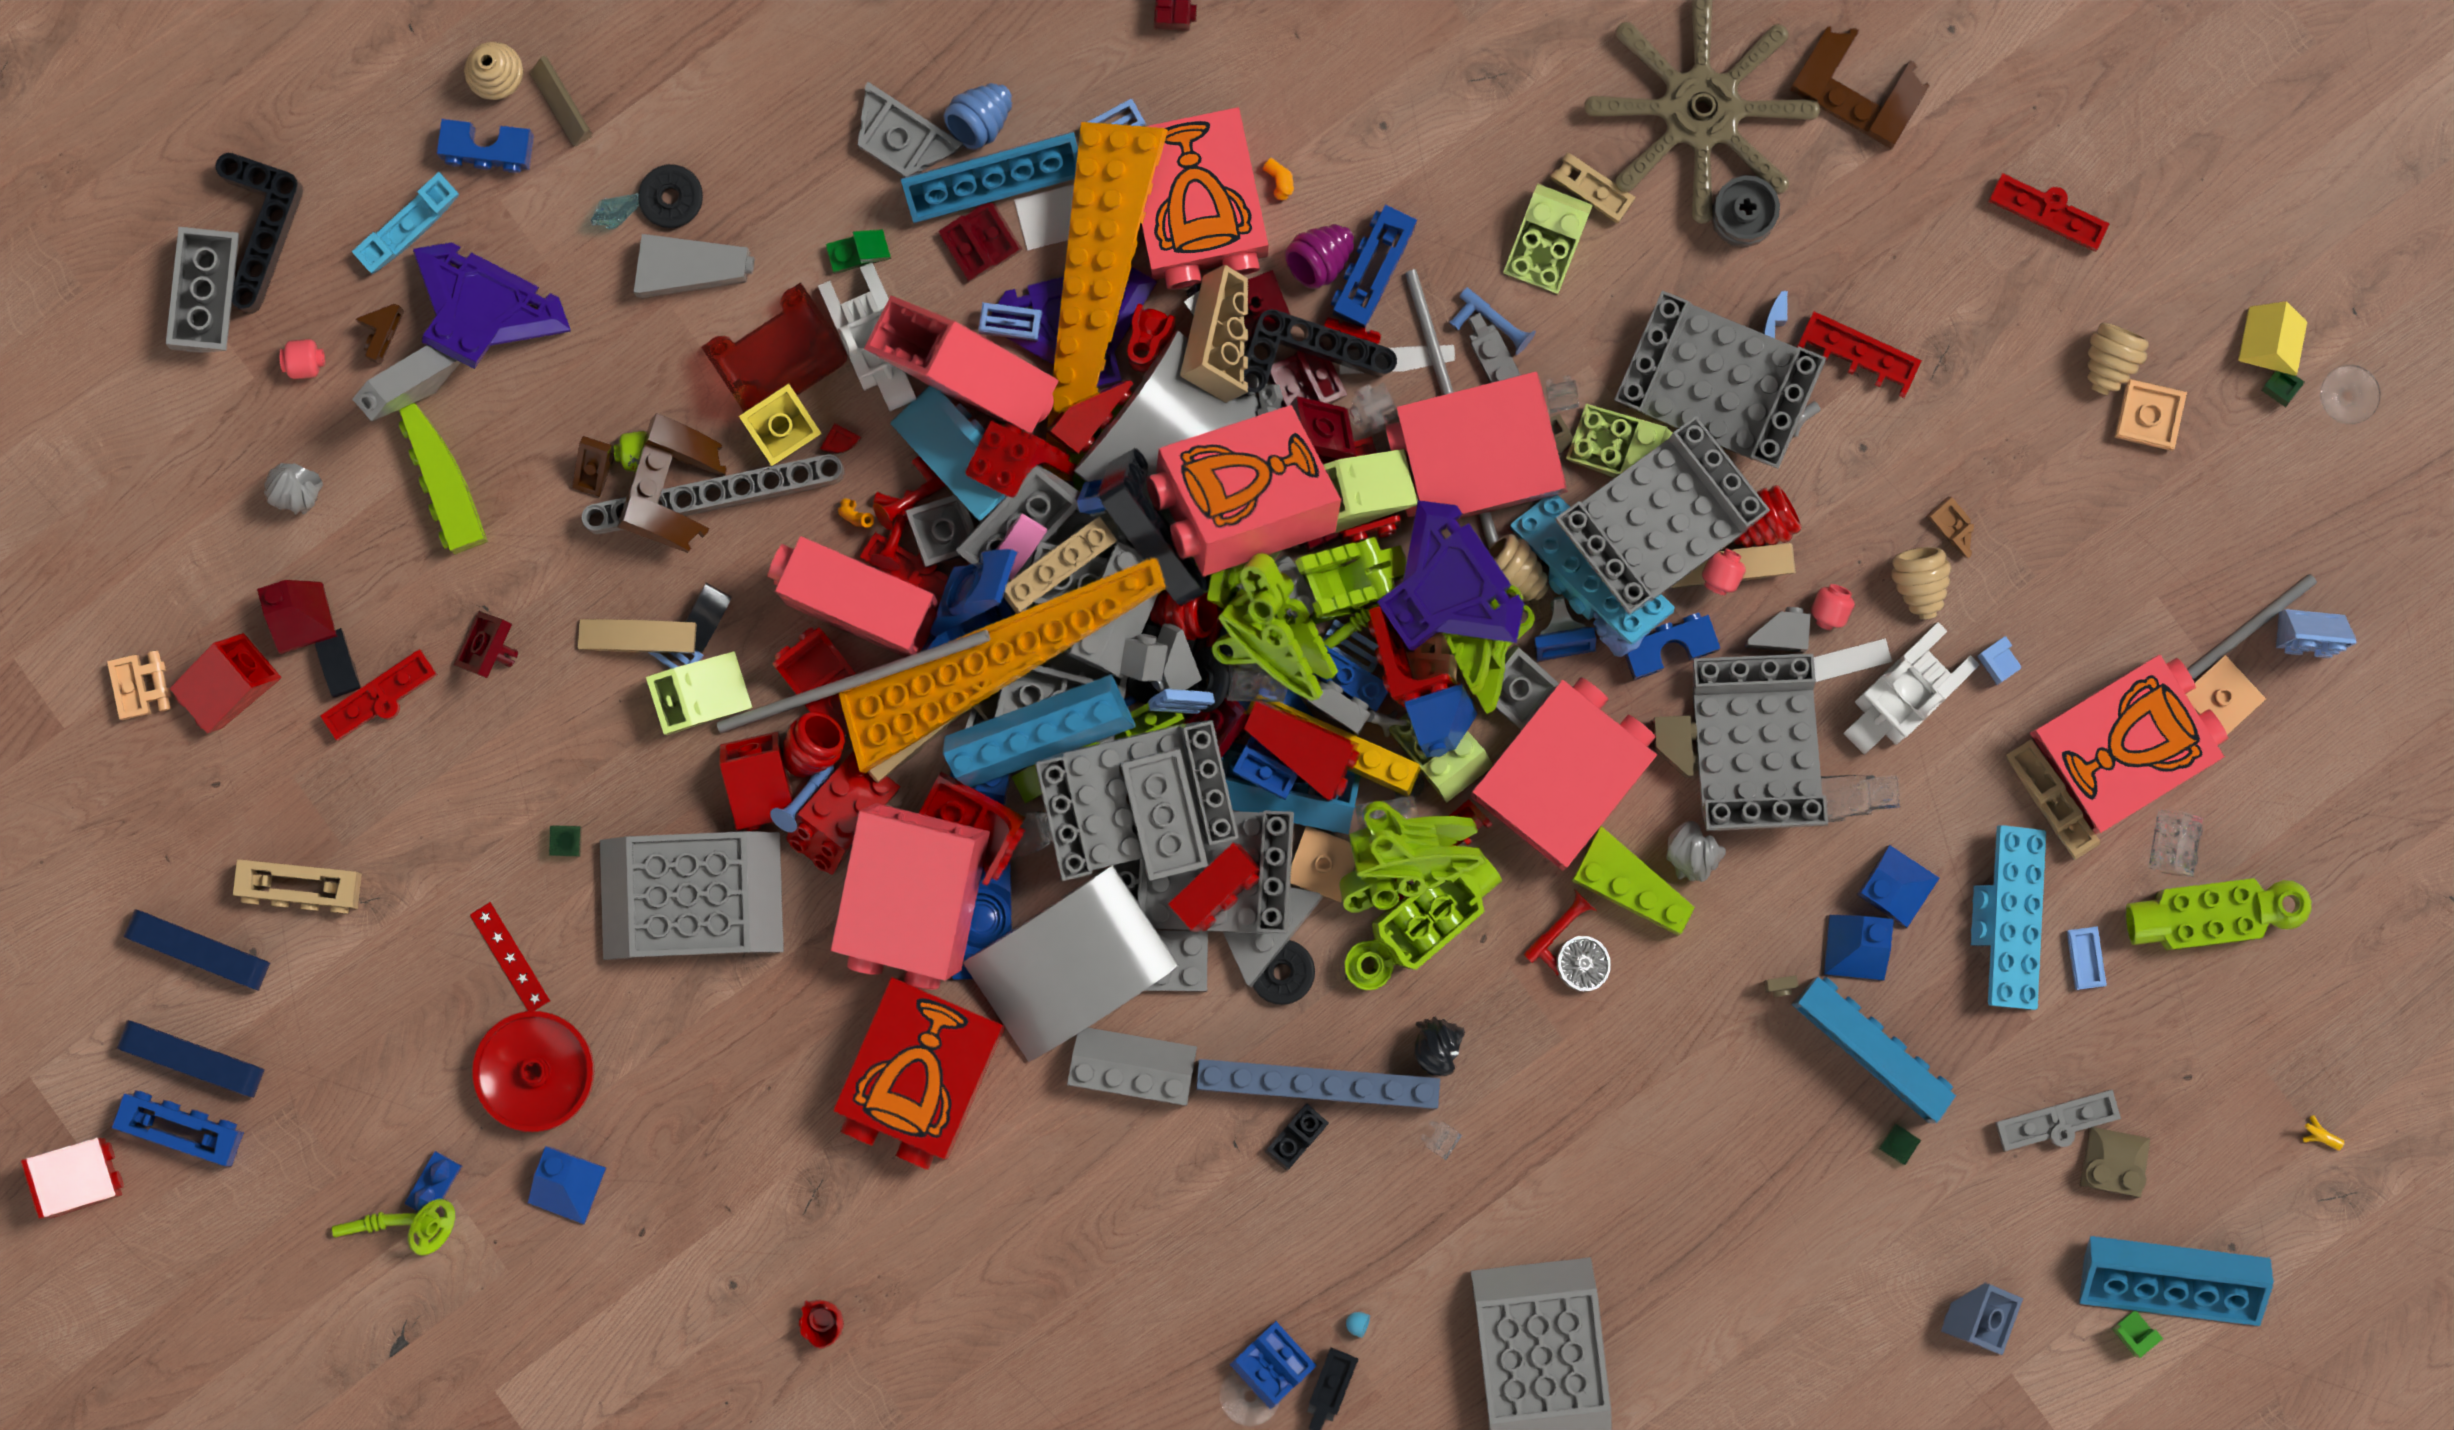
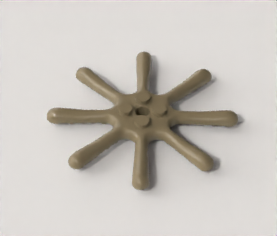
M1692 0L1693 68L1686 73L1677 72L1632 23L1623 22L1616 28L1617 38L1665 82L1667 86L1666 94L1664 97L1656 100L1591 96L1585 101L1584 108L1588 115L1594 117L1656 115L1663 118L1667 124L1664 135L1616 177V185L1621 191L1630 192L1674 145L1686 143L1693 148L1695 154L1692 217L1697 223L1705 224L1710 222L1713 217L1710 152L1713 146L1720 143L1730 146L1757 177L1768 182L1777 194H1782L1788 189L1789 180L1740 135L1738 123L1744 117L1813 120L1820 114V106L1818 102L1812 99L1747 101L1742 99L1737 90L1739 83L1787 41L1789 36L1787 29L1780 24L1773 25L1729 72L1717 73L1710 65L1712 0ZM1698 102L1706 103L1710 108V112H1698L1695 104Z

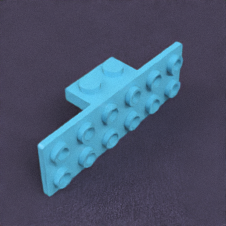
M928 386L917 397V400L911 402L891 421V425L978 520H982L1006 497V495L966 475V468L986 430L976 419L972 422L968 421L972 415L961 403L955 407L942 392Z
M1555 495L1543 498L1512 522L1510 529L1520 539L1527 541L1530 549L1549 566V585L1552 590L1559 595L1562 594L1569 601L1571 608L1577 614L1582 613L1588 620L1594 617L1593 612L1596 611L1630 645L1635 644L1674 612L1675 607L1661 594L1629 615L1555 520L1556 517L1570 508L1560 496Z
M1998 825L1996 829L1994 885L1974 886L1971 945L1991 946L1988 990L1989 1006L2030 1010L2038 1008L2046 849L2045 830Z

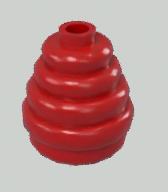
M1774 485L1770 489L1762 488L1758 490L1757 494L1770 511L1735 539L1734 543L1736 545L1742 543L1745 548H1751L1754 545L1759 547L1766 544L1776 545L1780 541L1782 543L1789 542L1793 538V534L1799 533L1802 528L1799 517L1789 498L1779 485Z
M1164 589L1158 593L1149 616L1152 622L1161 628L1164 624H1173L1183 629L1186 640L1191 641L1208 637L1214 631L1218 622L1219 606L1207 600L1208 592L1184 606H1180L1174 601L1168 591Z
M815 711L805 713L789 725L784 740L783 762L786 769L797 777H808L833 766L840 759L845 744L844 732L840 725L832 717Z

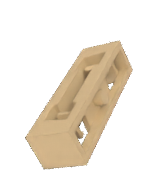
M1097 517L1008 582L1003 597L1016 614L1115 543L1117 539L1101 517Z
M237 859L233 896L241 897V903L259 905L260 899L271 900V906L289 908V902L301 903L300 909L319 911V905L331 906L330 912L348 914L349 908L358 909L362 873ZM257 871L271 872V875L276 877L324 882L323 892L336 894V897L325 898L323 897L324 895L319 893L271 888L272 877L257 875ZM326 878L340 879V882H339V883L325 882V879H326ZM257 886L269 887V892L258 891Z

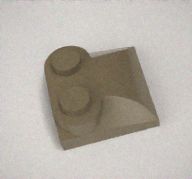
M2090 1127L2080 1186L2141 1198L2142 1190L2146 1185L2145 1172L2151 1138Z

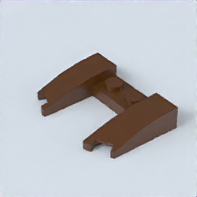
M1827 27L1790 91L1805 100H1815L1824 111L1892 150L1928 90L1929 84L1922 85L1913 72L1917 66L1910 60L1884 106H1879L1832 78L1859 30L1850 28L1849 34L1831 32V27Z
M656 413L650 420L617 527L688 553L692 549L688 543L697 534L703 538L708 533L709 528L658 504L670 462L674 458L723 477L726 475V466H720L718 450L722 449V444L693 428Z

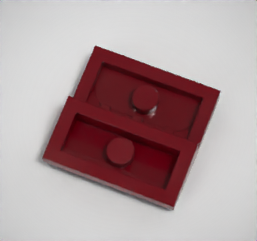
M993 201L980 205L966 216L961 215L938 231L968 281H972L989 272L1023 250Z
M1320 342V343H1319L1320 347H1321L1322 349L1326 350L1325 347H1324V345H1323V343ZM1298 351L1293 356L1272 365L1269 380L1271 384L1280 386L1283 396L1281 402L1283 407L1291 405L1296 396L1332 404L1347 396L1333 363Z

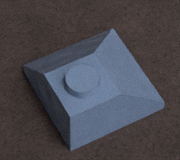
M1983 1283L1951 1303L1944 1317L1941 1332L2003 1355L2023 1298L1991 1284Z

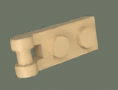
M1566 153L1559 170H1554L1550 176L1551 180L1585 202L1592 204V207L1616 223H1619L1636 197L1628 192L1621 191L1614 182L1572 154ZM1572 170L1580 173L1576 181L1568 177Z

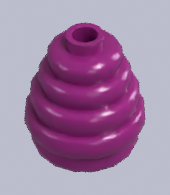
M1337 224L1330 225L1329 227L1323 226L1309 229L1307 232L1299 233L1285 250L1287 266L1293 276L1308 288L1316 289L1323 285H1329L1342 271L1344 264L1349 259V255L1354 249V236L1347 227H1341Z

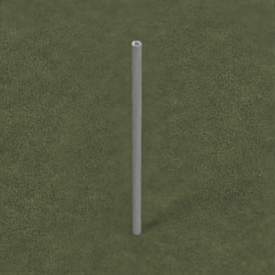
M1417 270L1407 271L1405 275L1442 395L1453 393ZM1487 512L1479 514V518L1490 549L1499 539L1491 513Z
M2311 574L2307 575L2189 667L2187 670L2193 680L2317 583L2316 579Z
M987 630L977 632L717 722V728L720 733L756 722L989 642L990 635Z

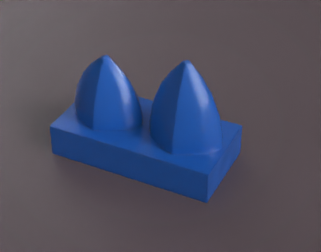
M435 1151L404 1204L419 1212L429 1202L435 1199H444L460 1172L462 1165Z

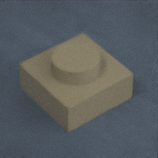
M1797 975L1765 980V993L1773 992L1774 997L1792 995L1791 989L1798 988Z

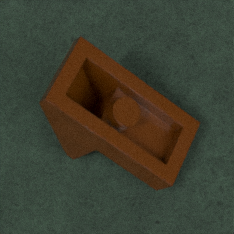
M391 304L356 318L359 324L375 330L374 335L370 334L367 338L364 350L367 351L365 356L370 361L380 365L404 313V310L397 304Z
M585 436L582 437L579 442L572 484L573 489L598 497L601 496L614 460V454L610 453L612 445Z

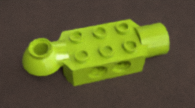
M1484 856V864L1469 871H1464L1463 874L1451 880H1445L1444 883L1432 889H1426L1427 891L1414 897L1404 896V899L1398 900L1394 907L1387 909L1372 922L1374 939L1372 941H1362L1353 946L1348 952L1345 960V973L1350 982L1360 989L1375 990L1385 985L1390 979L1395 964L1417 970L1484 913L1482 898L1502 882V878L1495 867ZM1366 957H1370L1374 961V969L1368 974L1364 973L1361 969V963Z
M2255 878L2169 888L2158 891L2155 900L2127 903L2126 925L2132 945L2161 942L2166 951L2249 941L2263 938L2270 923L2280 929L2291 930L2300 927L2307 921L2311 913L2312 901L2309 892L2301 884L2291 880L2276 882L2266 891H2264ZM2286 896L2291 897L2295 903V908L2291 913L2287 912L2282 905V901Z

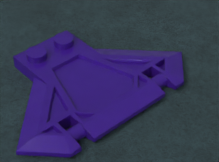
M452 242L413 249L436 315L423 334L422 343L475 369L492 345L571 331L559 297L551 293L546 298L537 295L538 286L474 253H471L467 258L458 254L461 247ZM529 304H531V305L537 307L538 310L535 309V308H533V307H531V306H529Z
M1131 267L1112 340L1108 342L1104 357L1106 360L1104 370L1100 372L1096 388H1103L1122 382L1115 351L1132 325L1133 314L1137 304L1144 305L1157 283L1156 280ZM1064 276L1028 285L1029 295L1017 297L1015 289L1005 291L998 303L999 305L1021 308L1032 306L1033 309L1042 311L1038 341L1005 338L1052 365L1055 362ZM996 312L991 314L993 317L1034 322L1033 317ZM986 323V326L1032 332V329Z
M1418 500L1403 582L1377 601L1407 647L1412 651L1437 632L1517 643L1524 602L1518 594L1511 599L1505 591L1512 584L1472 526L1468 523L1462 528L1456 520L1463 513L1457 505ZM1446 528L1451 533L1447 538L1442 534V531ZM1496 599L1500 606L1494 610L1490 603Z

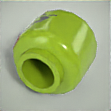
M647 431L624 433L619 438V444L614 445L615 461L621 462L626 471L635 470Z

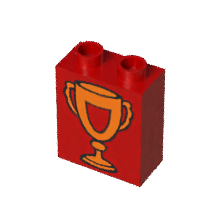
M891 977L833 1110L846 1117L840 1132L871 1146L874 1145L879 1131L901 1140L895 1156L926 1170H929L934 1156L948 1160L1006 1027Z

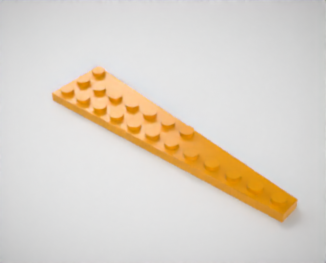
M1081 122L1053 377L1059 381L1052 393L1054 401L1048 416L1047 428L1064 407L1098 392L1099 388H1096L1100 372L1104 370L1106 363L1104 357L1108 342H1111L1131 270V261L1135 255L1138 243L1136 238L1140 223L1143 224L1146 214L1144 208L1148 194L1151 195L1153 183L1151 182L1155 167L1160 162L1168 129ZM1049 433L1046 434L1047 443L1067 453L1065 446ZM1043 463L1044 469L1060 479L1073 481L1072 476Z
M1155 558L1148 559L957 638L960 639L987 630L990 635L989 642L838 693L860 772H868L1165 589L1166 586L1158 560Z

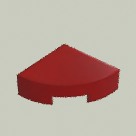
M834 423L820 449L831 454L844 453L855 447L861 440V437Z

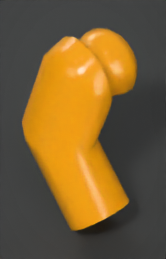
M1270 157L1263 170L1276 180L1277 188L1273 191L1274 196L1281 201H1285L1294 191L1292 173Z
M847 498L841 500L838 513L842 518L855 527L869 528L873 525L874 517L872 514L854 511L857 505L855 500Z

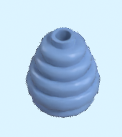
M989 83L986 86L969 89L964 93L954 96L944 112V119L948 130L955 139L970 149L976 150L994 142L997 134L1002 130L1004 122L1008 117V112L1012 108V95L1004 85Z

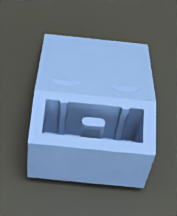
M2284 609L2279 612L2276 648L2285 649V654L2303 655V652L2313 651L2315 652V657L2332 658L2333 655H2338L2340 651H2346V648L2356 644V637L2345 615Z

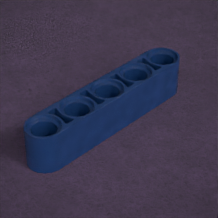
M134 909L123 936L131 941L258 991L270 965V962L137 909Z
M130 1020L126 1021L116 1047L121 1051L252 1098L255 1097L265 1070L256 1065Z

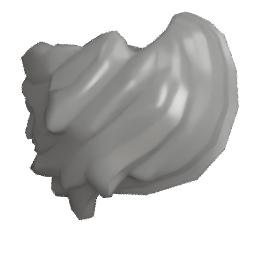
M280 463L269 471L264 483L266 489L264 494L267 498V503L280 510L290 509L295 515L299 512H302L304 515L315 506L323 482L319 474L305 469L298 464Z
M1688 821L1677 827L1669 836L1666 859L1675 866L1678 879L1686 876L1690 881L1703 882L1708 879L1711 871L1718 867L1719 862L1725 856L1726 849L1718 846L1713 836L1709 835L1705 838L1701 833L1698 823Z

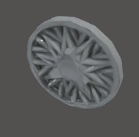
M1577 936L1568 940L1560 948L1557 955V971L1562 981L1568 987L1576 991L1589 992L1599 988L1609 976L1611 970L1610 957L1607 949L1598 940L1590 936Z

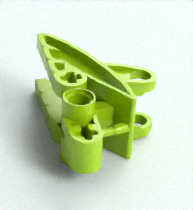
M1376 537L1357 544L1351 543L1296 559L1295 563L1299 573L1303 575L1308 586L1311 588L1316 601L1312 604L1314 612L1310 618H1312L1314 624H1319L1361 612L1360 609L1364 608V605L1371 602L1375 603L1396 587L1394 582L1403 579L1407 558L1402 546L1381 550ZM1356 559V561L1346 565L1347 562Z
M1257 553L1240 573V580L1244 589H1240L1219 616V620L1228 634L1218 638L1212 647L1213 655L1223 664L1257 663L1270 676L1296 694L1310 701L1319 699L1323 691L1312 673L1327 680L1335 677L1338 669L1331 655L1327 653L1328 650L1321 636L1318 635L1319 632L1312 618L1309 617L1310 614L1306 606L1298 599L1289 598L1294 590L1292 579L1278 570L1274 560L1269 555ZM1289 608L1291 612L1296 611L1298 614L1296 618H1293V615L1290 617L1287 614ZM1219 645H1229L1233 649V655H1224L1220 651Z
M1511 585L1505 591L1506 594H1518L1523 600L1522 594L1517 587ZM1496 599L1490 603L1494 610L1500 606ZM1525 604L1523 612L1528 613V618L1524 623L1520 624L1518 639L1533 626L1535 620L1533 611ZM1443 633L1473 694L1477 695L1486 714L1494 711L1502 689L1505 654L1508 647L1513 643Z
M1375 801L1368 804L1363 810L1364 820L1368 827L1349 834L1356 870L1343 876L1339 882L1343 905L1347 911L1352 913L1362 912L1372 906L1381 910H1387L1398 903L1399 893L1407 897L1420 895L1426 892V889H1432L1444 883L1445 880H1451L1463 874L1464 871H1469L1484 864V855L1479 848L1451 846L1457 843V841L1478 833L1475 822L1472 818L1457 816H1427L1406 819L1385 802ZM1376 810L1385 812L1384 816L1378 819H1373L1369 815ZM1413 880L1416 883L1410 885L1407 881Z

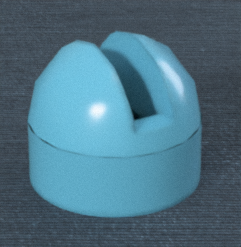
M1363 1312L1350 1314L1346 1319L1348 1331L1357 1337L1363 1338L1370 1321V1315Z

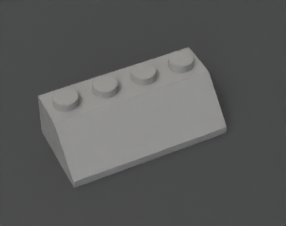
M178 227L166 345L170 350L198 353L227 351L239 233Z
M1116 542L1112 546L1098 580L1139 564L1144 559L1136 549ZM1158 593L1069 647L1066 655L1122 679L1123 675L1120 674L1125 640L1126 638H1138L1139 634L1142 633Z
M1086 1028L1077 1034L1067 1085L1187 1106L1197 1047Z

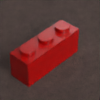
M1233 842L1171 900L1168 905L1191 931L1199 932L1202 930L1204 932L1216 922L1215 916L1222 909L1227 911L1238 901L1236 896L1243 889L1248 891L1259 882L1260 866L1240 844Z

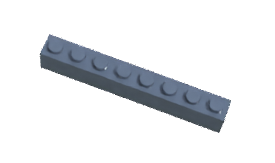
M1199 1059L1197 1090L1438 1109L1440 1078Z

